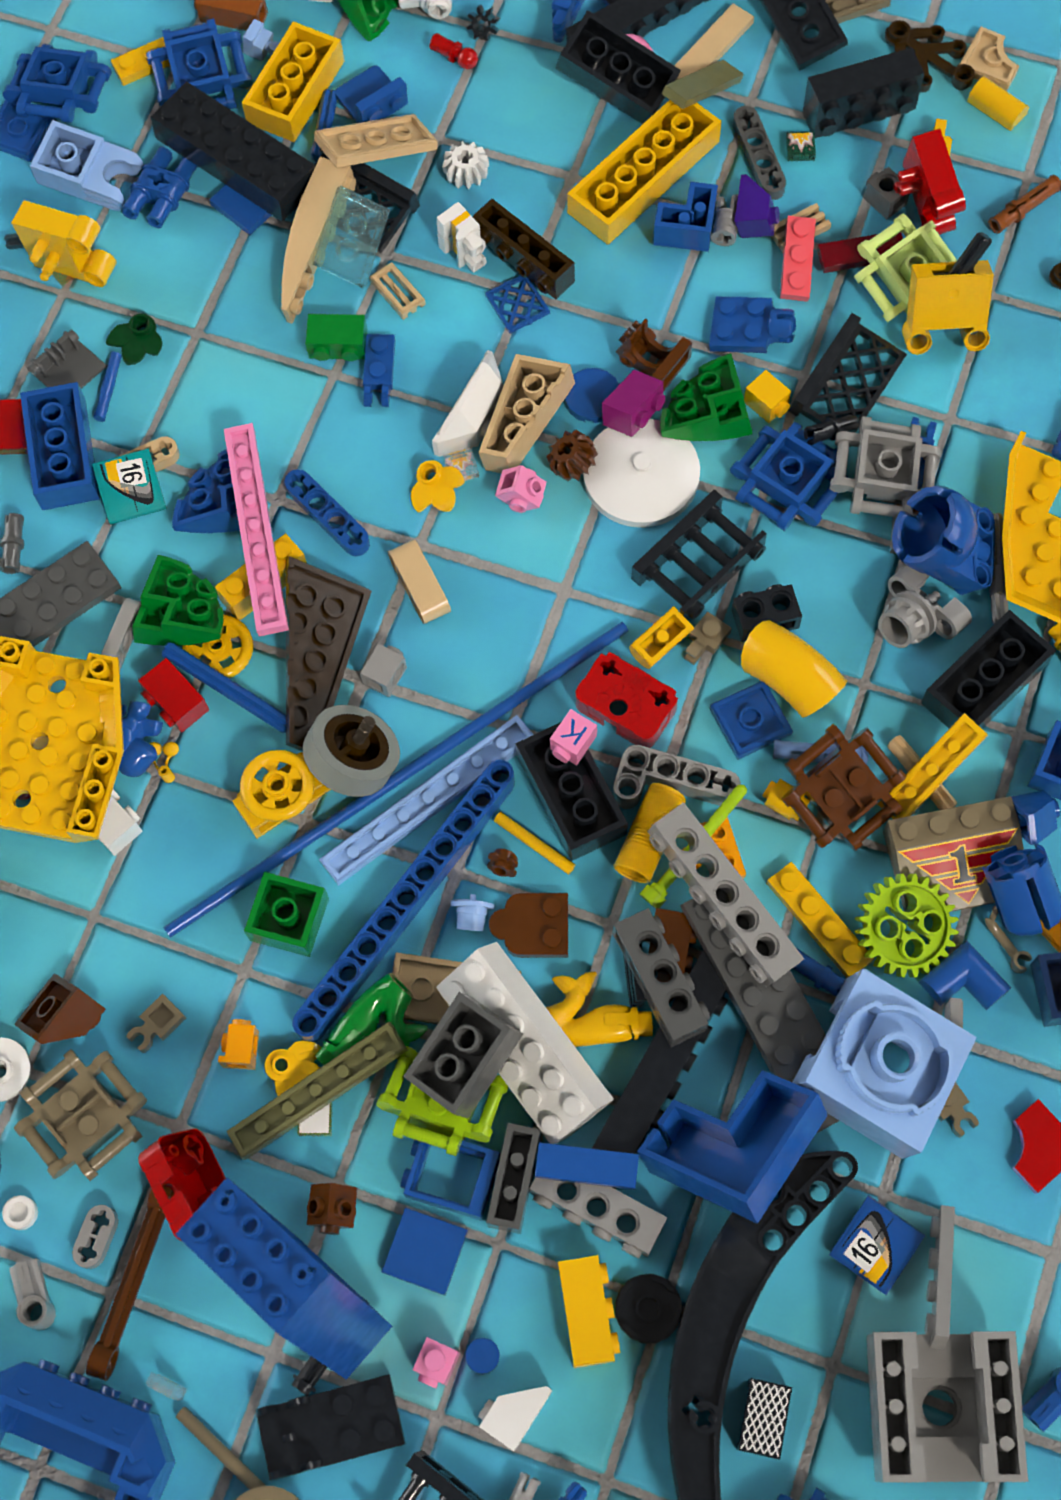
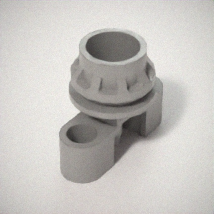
M905 565L888 580V589L894 597L885 606L884 614L879 618L878 626L881 635L888 643L898 648H905L910 644L920 643L923 639L933 634L934 631L945 639L954 638L971 623V613L957 598H953L942 608L937 603L941 597L939 592L934 591L927 595L920 589L926 583L929 575L922 574Z

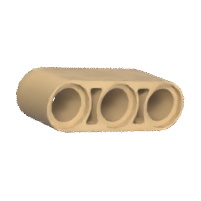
M415 539L387 551L390 561L423 624L451 612L449 602Z

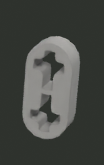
M97 1205L87 1213L72 1251L73 1260L80 1267L93 1269L97 1268L104 1261L118 1227L119 1220L115 1210L106 1205ZM106 1212V1218L110 1222L108 1226L102 1225L98 1235H95L98 1229V1224L94 1222L95 1217L102 1216ZM93 1239H96L92 1249L97 1252L96 1257L89 1258L87 1262H84L85 1256L81 1254L83 1248L89 1249Z

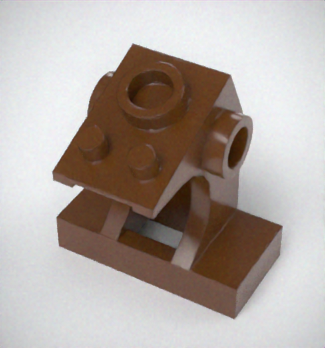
M646 318L641 323L636 320L631 325L635 329L633 330L629 327L619 338L622 344L616 350V353L625 366L633 367L644 374L663 381L664 392L691 358L692 342L682 337L675 347H665L655 341L656 335L647 327L648 320ZM648 352L659 360L656 364H653L644 359L643 356Z

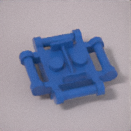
M214 18L200 25L170 31V29L162 30L165 47L151 50L146 54L148 64L152 66L158 90V105L162 106L187 81L205 94L225 91L226 96L215 98V100L225 107H229V109L237 108L233 88L244 89L253 84L252 76L247 72L241 49L242 38L240 32L231 31L218 34ZM222 47H230L237 72L236 75L229 76ZM165 60H169L176 89H168L162 62Z
M43 44L42 47H35L32 54L24 53L19 55L16 62L18 67L10 85L5 87L2 94L6 101L10 103L17 102L16 112L20 117L34 115L61 119L62 122L72 123L76 108H82L87 113L96 112L99 105V95L104 83L109 80L112 71L106 64L97 63L96 51H71L56 49L52 45ZM89 76H94L88 95H86L88 91L87 80ZM31 102L61 105L62 108L31 104Z
M794 422L787 431L784 429L782 433L769 426H764L758 433V439L742 459L735 461L730 468V472L734 477L746 481L737 493L735 500L742 504H749L775 521L777 527L783 531L787 530L797 514L807 524L816 527L822 520L821 515L838 495V492H833L829 486L813 508L808 506L807 503L820 488L825 478L831 481V478L834 477L837 448L833 449L822 441L809 445L807 441L813 439V437L805 440L803 426L797 422ZM768 444H772L753 469L749 468ZM755 488L759 489L788 509L784 513L752 493Z

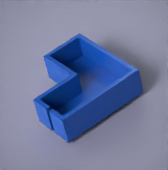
M762 1070L728 1122L673 1099L657 1122L668 1143L671 1144L668 1148L659 1130L653 1128L637 1152L649 1173L758 1224L828 1114L817 1092Z

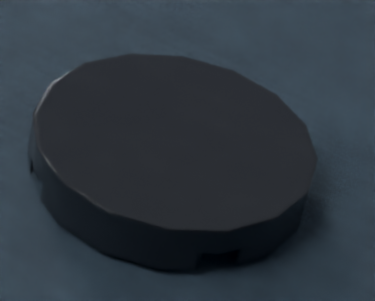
M655 1274L638 1275L629 1279L619 1290L615 1301V1317L621 1330L630 1339L643 1344L658 1343L669 1338L677 1329L682 1316L681 1299L677 1289L666 1278Z

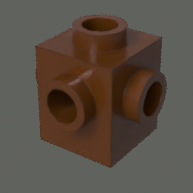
M335 1183L311 1184L307 1204L308 1215L306 1225L320 1227L319 1233L339 1235L340 1229L354 1228L357 1187Z

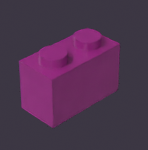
M633 370L602 402L603 425L633 437L640 428L646 426L650 417L663 407L665 402L663 381Z

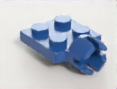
M716 297L709 341L710 352L767 353V348L772 343L793 342L795 335H792V333L796 330L795 311L793 309L773 307L772 298Z

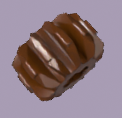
M565 430L562 438L556 437L555 445L548 446L551 453L546 458L551 470L556 475L567 481H570L572 478L579 481L582 473L589 474L588 468L596 465L594 458L598 453L589 436L578 430H574L572 433Z

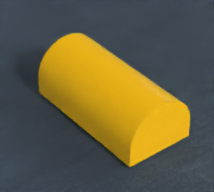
M985 76L980 78L974 85L967 100L968 103L1010 131L1027 115L1029 110L1027 104Z
M673 606L629 646L630 652L643 667L650 669L684 639L694 627Z

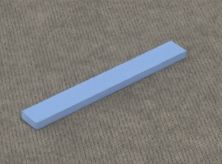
M518 715L514 716L319 859L321 864L339 886L470 790L491 762L495 760H505L508 762L516 756L515 743L534 734Z

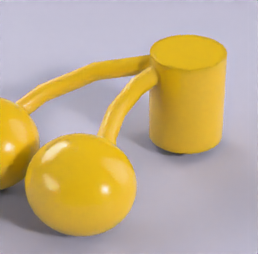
M150 742L149 744L155 747L157 756L160 755L162 746L158 742ZM167 742L163 746V753L167 756L165 765L159 768L156 761L153 762L159 776L165 783H171L175 779L174 773L168 767L169 759L179 752V746L175 742Z

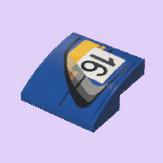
M868 1195L829 1255L880 1292L887 1295L922 1242L925 1234Z

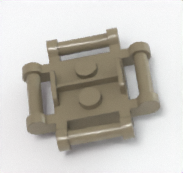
M70 1049L63 1055L64 1059L30 1088L26 1086L19 1092L34 1112L21 1119L14 1126V1130L20 1137L24 1136L49 1167L47 1172L53 1179L60 1177L74 1164H77L81 1172L91 1181L98 1175L97 1171L132 1141L136 1143L143 1137L131 1122L130 1117L145 1105L147 1098L142 1092L137 1093L113 1064L114 1058L108 1051L100 1053L86 1067L76 1053ZM74 1068L78 1075L45 1103H42L38 1097ZM102 1071L126 1099L127 1102L122 1108L96 1078ZM41 1122L45 1124L67 1152L64 1157L59 1159L35 1129ZM121 1129L124 1130V1132L88 1161L87 1158Z

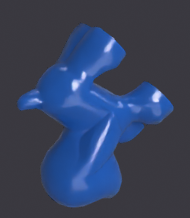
M130 701L126 717L123 716L126 714L127 706L122 705L124 753L119 771L128 777L141 776L157 759L155 747L146 742L144 738L158 736L163 726V722L146 719L151 705L138 701Z

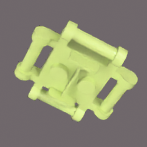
M900 214L889 227L869 241L864 240L857 246L859 254L864 259H867L870 264L859 271L854 278L858 283L862 282L883 311V318L887 323L903 311L907 314L912 264L957 261L935 230L937 226L932 220L916 229L905 214ZM898 233L905 235L904 239L882 255L876 250ZM875 271L897 300L898 304L896 306L891 304L871 276Z

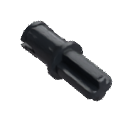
M853 415L837 419L829 417L823 423L807 426L804 429V438L806 440L813 437V439L807 441L809 445H814L828 439L835 441L838 432H854L858 430L859 419Z

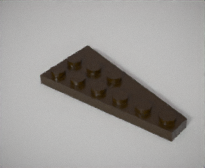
M290 556L286 559V616L289 630L286 631V745L303 751L304 739L317 716L325 709L334 706L371 590Z

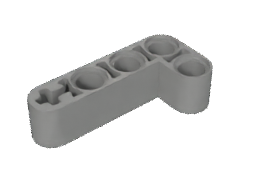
M632 745L625 749L614 781L613 796L619 807L631 809L638 805L645 785L660 783L676 789L684 796L720 806L741 782L736 773L645 746ZM631 759H640L644 765L635 768L630 766L628 762ZM662 767H668L674 773L670 776H663L658 770ZM695 775L701 777L704 782L694 785L688 781V778ZM710 780L714 781L712 789L708 788ZM724 785L730 786L728 792L722 791ZM628 786L633 788L635 793L625 796L619 790L622 787Z

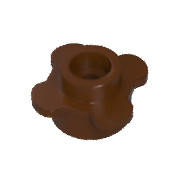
M500 848L489 853L488 858L490 862L487 864L489 870L501 877L516 876L517 871L515 868L518 866V858L513 852Z

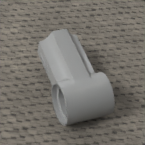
M36 1258L16 1263L9 1270L18 1303L17 1317L25 1326L38 1331L45 1330L54 1322L56 1310L49 1299L40 1260ZM41 1304L43 1309L42 1315L39 1319L32 1321L30 1318L32 1309Z

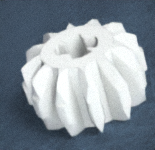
M462 140L459 147L452 144L450 151L445 152L442 164L443 172L448 182L455 183L458 189L462 185H466L468 189H470L471 184L480 186L481 179H487L489 158L485 155L483 147L477 148L474 141L470 145H466Z

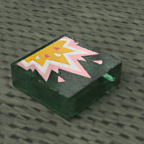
M814 131L786 133L787 161L815 160Z

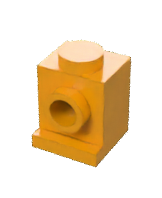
M233 1019L232 1024L228 1025V1033H223L221 1051L225 1052V1056L218 1055V1063L223 1068L255 1070L259 1030L255 1025H251V1021Z

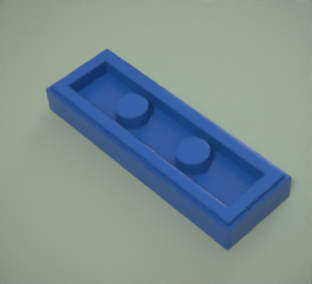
M539 1142L535 1178L635 1190L639 1154Z

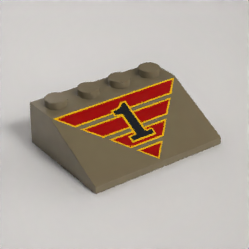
M1011 796L888 820L883 830L894 876L904 873L907 879L909 874H917L918 880L921 877L929 878L928 887L931 884H940L937 894L948 893L949 896L944 902L945 905H955V908L950 912L995 903L982 867L986 869L992 863L990 856L1002 849L1016 845L1018 850H1024L1020 824ZM903 894L900 898L905 911L908 907V899Z

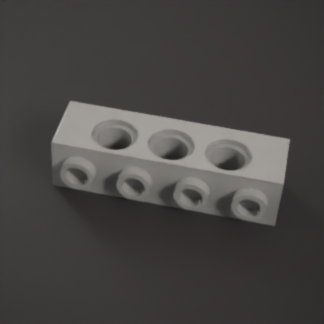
M535 1178L529 1188L530 1193L535 1195L533 1201L549 1210L552 1205L564 1211L562 1217L578 1226H580L581 1222L593 1227L592 1234L607 1242H610L611 1238L623 1244L621 1248L623 1251L638 1259L641 1254L646 1257L649 1256L667 1220V1217L608 1186ZM563 1184H571L576 1188L577 1193L573 1199L563 1200L557 1194L559 1187ZM592 1200H601L606 1206L605 1213L599 1217L590 1215L587 1211L588 1203ZM622 1216H630L634 1219L636 1227L630 1233H623L617 1228V1220Z

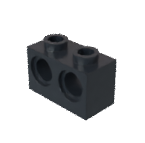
M776 584L768 587L765 591L757 593L747 591L733 598L731 611L741 642H745L755 626L762 621L770 620L789 631L799 629L802 614L792 584L786 586ZM782 604L786 606L787 609L782 611L777 610L776 608H774L773 605ZM746 611H754L758 616L751 618L744 613Z

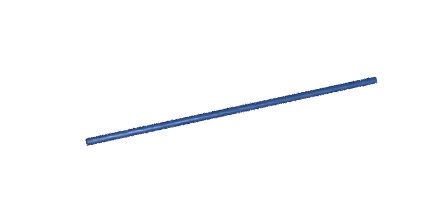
M623 622L619 623L391 775L384 787L378 792L358 797L163 928L171 938L261 878L264 872H270L629 632L627 626Z

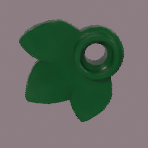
M144 313L135 314L131 317L129 323L117 325L110 332L106 340L108 346L122 348V358L126 365L139 363L146 353L158 356L163 346L162 338L156 332L157 327L154 319Z

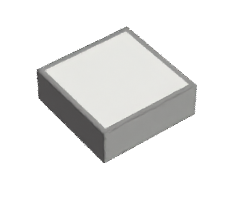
M950 998L945 1004V1018L963 1028V1001L960 998Z

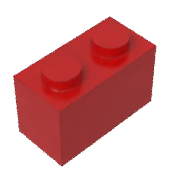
M167 658L138 680L143 689L140 695L151 707L155 704L162 711L159 713V716L169 728L175 725L182 733L210 710L205 699Z

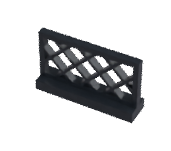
M320 148V157L329 159ZM365 163L349 165L356 179V190L352 195L348 196V199L358 197L360 208L345 211L341 218L343 222L338 219L335 227L382 254L409 213L414 214L420 206L418 198L414 191ZM371 193L377 195L379 203L363 206V195ZM396 206L401 209L397 217L386 219L385 208ZM380 210L382 221L367 224L365 213ZM361 214L362 226L351 228L347 225L346 218ZM384 227L385 234L379 243L370 239V230Z
M851 313L795 397L788 411L796 417L801 413L816 424L823 423L829 417L836 419L847 415H860L858 418L860 426L862 416L867 417L907 354L859 324L862 318ZM858 334L869 341L871 349H857L855 339ZM887 352L897 359L892 365L882 366L879 354ZM873 355L876 367L863 369L860 356ZM854 358L857 370L844 372L841 360ZM878 373L880 386L868 388L865 375ZM859 376L862 389L849 391L846 378ZM840 379L843 392L829 393L827 381ZM864 395L867 406L854 409L851 396ZM845 398L848 410L834 412L831 400ZM825 401L828 414L820 415L810 407L814 402Z

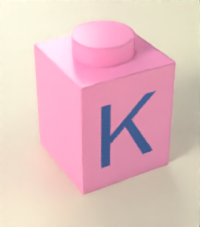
M570 709L550 738L552 754L564 763L570 761L577 765L597 737V725Z

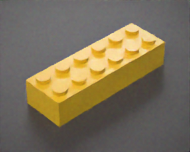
M669 100L567 193V213L609 245L719 143L721 120L698 103L682 109Z

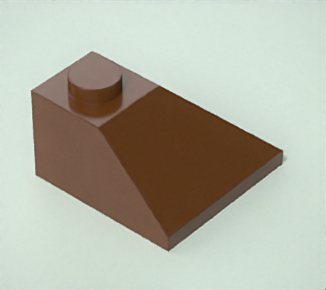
M54 973L14 1025L40 1044L85 1036L89 1030L98 1025L105 1008L78 987Z

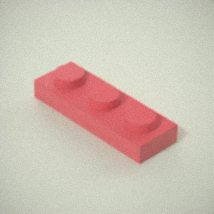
M788 215L786 219L780 299L808 302L810 298L815 218Z

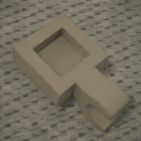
M707 611L690 632L689 639L693 642L685 650L687 654L684 659L695 665L706 650L714 655L731 634L732 628Z

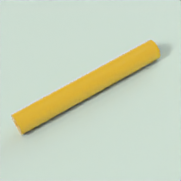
M501 811L496 815L494 819L496 824L569 875L574 870L576 864Z

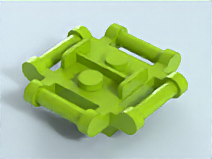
M406 1046L408 1051L397 1058V1063L385 1093L380 1094L377 1101V1106L381 1110L399 1116L396 1120L392 1136L403 1139L405 1136L445 1149L446 1154L457 1156L465 1137L479 1142H489L493 1132L491 1125L500 1100L509 1088L502 1077L497 1075L487 1089L490 1092L480 1120L476 1124L471 1123L476 1108L469 1118L454 1115L412 1083L407 1098L403 1102L397 1099L404 1080L403 1076L407 1072L409 1065L412 1064L418 1055V1052L413 1048Z

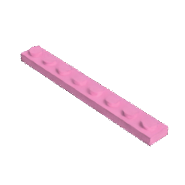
M253 423L224 429L256 631L259 637L288 631L289 627Z

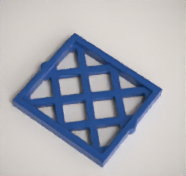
M520 275L485 293L486 298L509 334L526 325H531L532 322L550 314L549 308L528 277L524 278ZM520 281L522 282L520 289L511 287ZM526 283L532 292L524 290ZM505 290L503 297L494 296V294ZM509 291L519 293L517 300L507 299ZM522 295L532 296L530 304L520 302ZM535 299L538 300L541 306L534 305ZM495 301L501 302L500 308H498ZM505 303L515 305L513 312L503 310ZM519 306L528 308L526 315L517 313ZM532 309L542 311L533 317L530 316ZM504 315L511 317L509 323L505 319ZM515 318L524 320L519 324L513 325Z

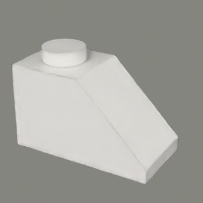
M544 1386L497 1397L495 1402L489 1399L478 1415L483 1420L479 1427L515 1452L551 1395L552 1390Z

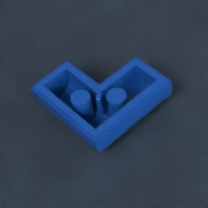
M967 940L918 982L940 1007L962 987H965L985 1010H988L1011 989V986Z

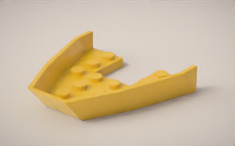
M1021 431L1009 454L1002 546L1006 600L1061 624V518L1048 513L1061 487V461L1022 445L1026 432Z

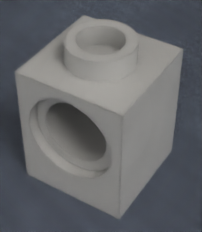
M377 644L360 672L363 685L390 697L407 669L405 657L399 649L393 646L385 647Z

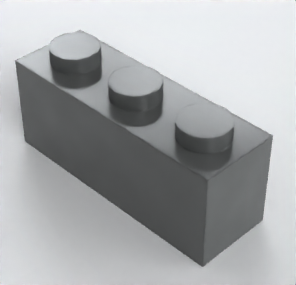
M512 1123L507 1124L486 1221L489 1228L521 1234L530 1192L529 1188L532 1183L538 1146L541 1140V1129Z

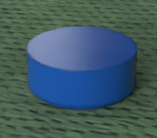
M478 1338L469 1344L465 1357L468 1367L473 1372L488 1374L497 1367L500 1355L498 1347L493 1341L487 1338Z

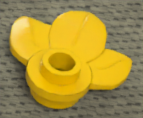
M433 460L421 463L416 474L418 482L411 490L412 505L417 512L423 511L430 504L440 511L450 512L456 502L454 489L465 483L462 473L453 466L443 467L439 462ZM436 472L435 476L428 480L429 474Z
M297 1041L287 1050L276 1049L266 1057L264 1069L267 1076L274 1080L275 1091L278 1096L320 1068L314 1063L317 1059L315 1054L322 1048L320 1045L311 1041ZM278 1059L286 1061L287 1068L285 1071H278L276 1069L275 1063Z

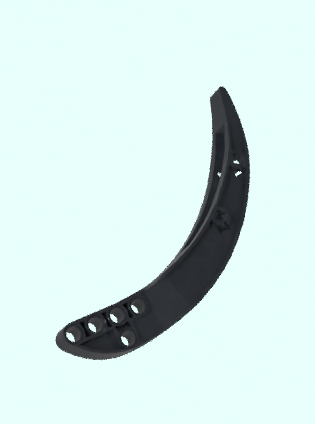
M820 1151L802 1155L780 1188L779 1198L771 1202L758 1224L733 1212L715 1238L699 1268L682 1312L670 1364L667 1428L670 1461L677 1500H721L720 1433L723 1406L733 1360L741 1336L765 1284L780 1260L804 1230L857 1174V1160L848 1152ZM843 1161L849 1167V1175L847 1177L836 1175L832 1168L833 1162ZM816 1184L822 1186L826 1190V1199L824 1201L814 1200L809 1192L810 1186ZM794 1208L801 1211L804 1218L803 1224L799 1226L790 1224L786 1217L787 1210ZM766 1233H774L780 1238L781 1244L778 1250L773 1251L765 1247L763 1236ZM694 1396L698 1398L699 1402L693 1406L699 1412L709 1411L708 1421L710 1426L706 1424L698 1426L696 1421L699 1417L692 1409L688 1410L687 1414L682 1411V1408L692 1402Z

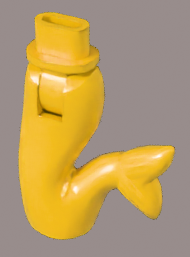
M597 972L584 973L577 979L569 976H555L552 978L553 982L566 997L563 1001L546 1008L575 1047L625 1042L631 1040L632 1036L633 1041H637L639 1036H653L652 1012L638 1011L637 1007H631L630 1009L628 1006L619 1004L604 1005L593 1009L577 1019H573L581 1009L585 997L590 992Z

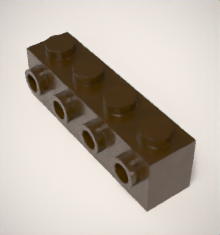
M493 198L473 215V218L480 225V237L486 242V245L495 252L500 260L503 262L507 261L514 266L519 275L524 278L528 277L533 281L542 293H548L556 300L575 282V262Z

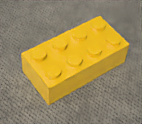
M293 21L242 101L246 120L261 130L295 143L319 104L323 91L328 89L344 63L341 39Z

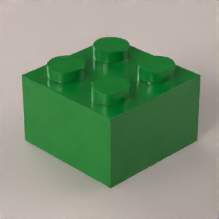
M264 872L244 932L252 942L310 957L329 896L323 887Z

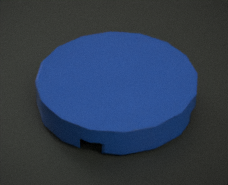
M588 368L576 372L573 375L575 385L565 398V406L569 413L580 421L585 422L587 420L593 421V423H600L603 421L602 402L619 386V383L608 371L598 368Z

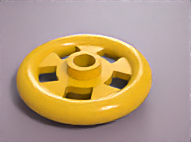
M223 614V626L226 627V633H222L220 639L203 643L202 647L195 644L182 645V649L198 659L205 655L211 661L208 664L210 667L230 679L239 674L248 665L253 653V638L244 623L233 616ZM239 637L241 647L233 649L230 639ZM215 643L222 644L219 649H212ZM231 656L234 662L222 668L219 662Z
M286 750L267 751L251 760L244 769L240 779L241 799L246 808L258 818L276 822L288 820L301 813L309 804L314 792V776L307 767L305 760L299 755ZM280 762L291 765L288 774L277 770ZM261 768H264L269 773L260 782L254 777ZM292 780H302L301 792H292ZM275 783L283 784L282 789L279 791L272 790V787ZM260 790L268 798L261 804L254 797V794ZM288 798L289 806L276 809L275 801H282Z

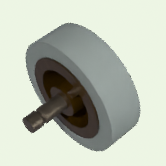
M336 705L325 709L315 719L303 742V756L311 773L323 785L343 795L363 797L372 795L384 787L399 763L400 748L391 728L377 715L357 706Z

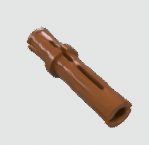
M1050 175L1049 178L1018 200L1008 202L1005 209L988 220L990 229L994 233L999 234L1012 223H1019L1023 220L1025 214L1061 190V180L1059 177Z

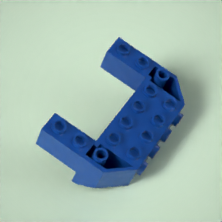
M40 1359L38 1364L23 1361L0 1372V1444L5 1433H12L110 1475L109 1482L120 1486L114 1500L161 1499L176 1461L160 1416L150 1411L152 1404L134 1397L131 1403L119 1398L120 1391L103 1384L100 1390L88 1385L89 1378L72 1371L69 1377L57 1372L60 1366L44 1359Z

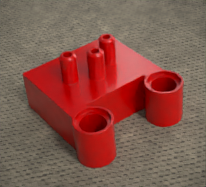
M939 128L912 137L902 163L904 170L898 172L899 181L895 182L893 186L895 193H899L901 196L912 193L922 226L932 220L937 226L935 230L941 235L956 230L954 214L965 211L966 203L941 129Z

